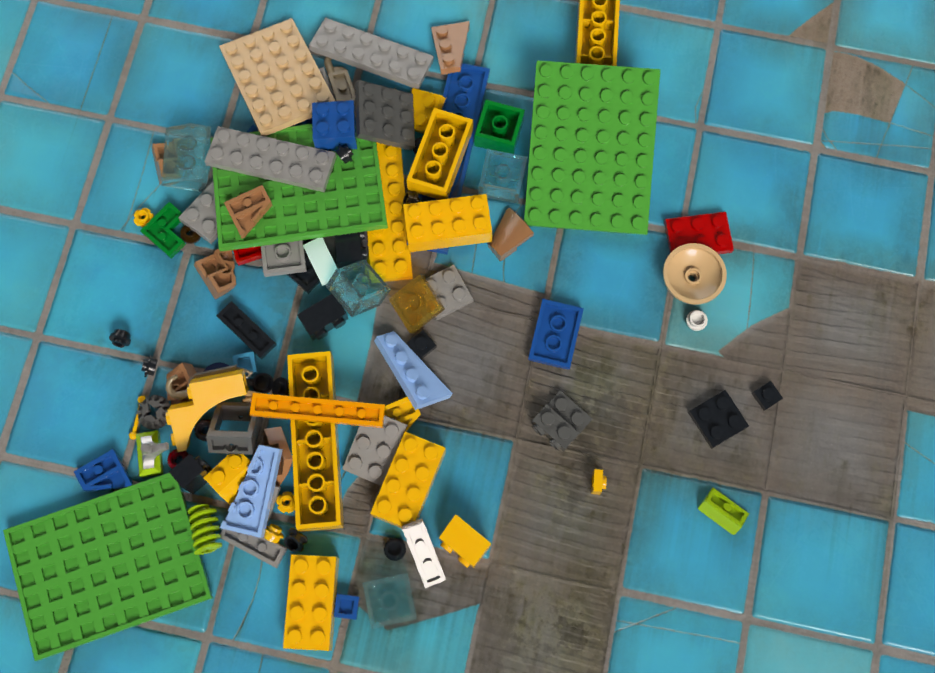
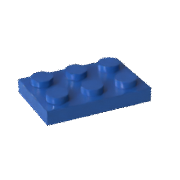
M542 299L528 360L570 370L584 308Z

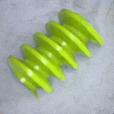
M200 504L188 509V514L191 515L189 522L192 523L190 529L194 532L191 535L192 540H194L193 548L196 549L194 555L208 554L222 547V543H215V540L220 539L221 535L214 534L220 528L217 525H212L218 521V517H211V515L217 513V510L210 508L208 504Z

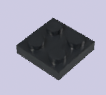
M726 390L688 412L711 449L749 427Z

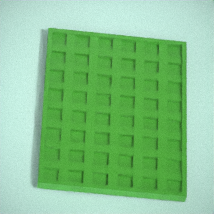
M536 61L524 222L528 226L638 235L648 234L661 69Z
M312 124L288 127L265 136L315 148ZM259 131L249 132L251 134L260 135ZM357 138V149L350 150L354 154L351 157L353 161H349L347 164L336 153L337 157L325 192L212 167L220 252L388 228L376 142ZM263 185L272 206L247 236L242 239L224 202Z
M170 473L3 530L35 661L43 660L213 599L201 555H194L196 549L193 548L194 540H192L191 536L194 532L190 529L192 523L189 522L190 516L182 488Z

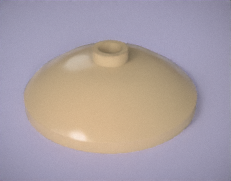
M690 243L679 246L669 254L663 266V280L666 288L676 299L687 304L699 305L712 301L721 293L727 279L726 267L722 258L713 249L702 244ZM688 276H693L695 281L689 280Z

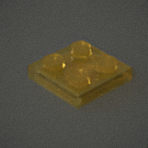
M421 274L389 298L390 303L411 334H414L445 310L428 281Z

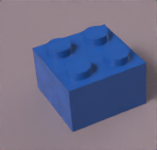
M354 100L312 103V129L315 148L336 151L338 145L342 147L346 145L350 150L357 149Z

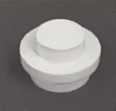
M693 310L686 317L687 326L694 331L704 329L708 322L706 314L700 310Z

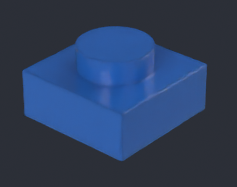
M337 594L334 617L357 620L360 597Z

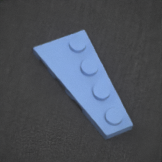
M394 331L376 336L375 344L415 410L449 399L453 393Z
M266 445L258 446L247 469L248 473L244 481L241 482L238 488L239 492L234 502L231 503L228 509L229 513L220 528L259 538L264 537L283 449Z

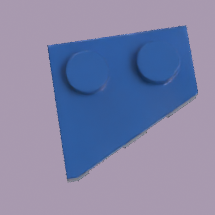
M114 449L74 471L83 491L86 492L121 489L134 485Z

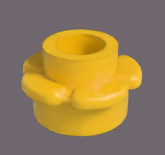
M142 208V210H137L134 213L135 218L133 221L137 226L144 227L154 215L150 209Z
M286 491L277 497L276 503L280 512L291 513L295 510V500L292 492Z
M270 524V526H266L264 538L270 542L279 543L280 538H283L284 535L281 533L282 529L279 526Z

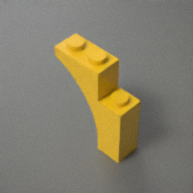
M244 369L192 379L189 386H187V394L189 399H193V401L173 404L169 407L168 412H166V421L172 427L171 441L173 446L177 447L178 452L187 450L192 430L204 413L222 401L247 395L249 389Z

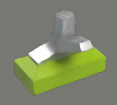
M158 430L136 434L139 477L164 474L162 452L169 450V443H161Z

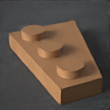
M470 21L431 27L441 75L461 72Z

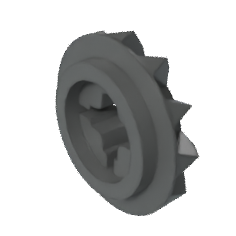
M158 395L145 397V400L139 403V409L136 412L139 418L138 421L148 429L163 427L167 424L166 412H168L171 406L169 401ZM151 406L156 409L158 408V410L156 411L157 418H155L153 415H149V413L151 412Z

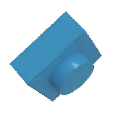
M253 351L232 355L234 365L237 364L240 368L253 371L252 375L258 374L256 357Z

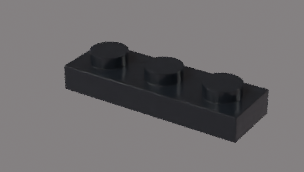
M232 301L216 315L261 360L277 345Z

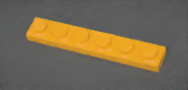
M253 393L250 415L383 428L385 405Z

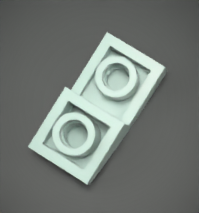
M323 238L314 239L303 245L322 286L342 277Z

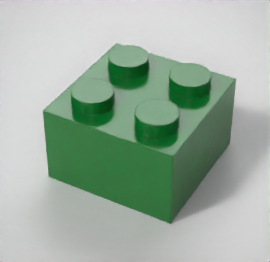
M485 100L475 132L474 146L513 156L524 122L525 110Z

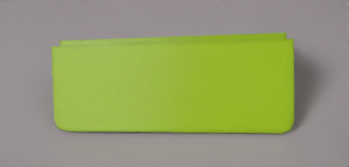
M713 487L698 507L699 511L732 535H735L742 528L749 515L748 512Z

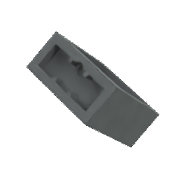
M220 402L216 405L206 435L209 453L253 455L263 417L250 415L251 403ZM222 420L250 421L247 432L220 431Z

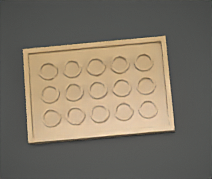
M292 18L219 46L261 136H268L312 118V103L335 101Z

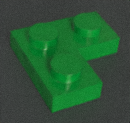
M168 202L140 232L172 259L186 244L172 232L180 224L178 217L182 212Z

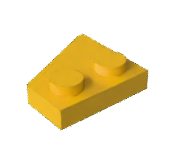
M412 88L414 131L424 134L433 109L442 110L446 98L442 95Z

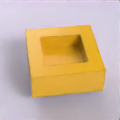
M594 469L592 472L591 494L600 495L602 489H606L607 476H603V470Z

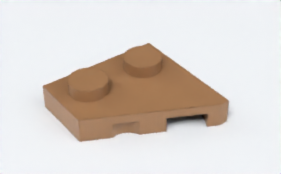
M263 185L224 202L242 239L247 236L272 206Z

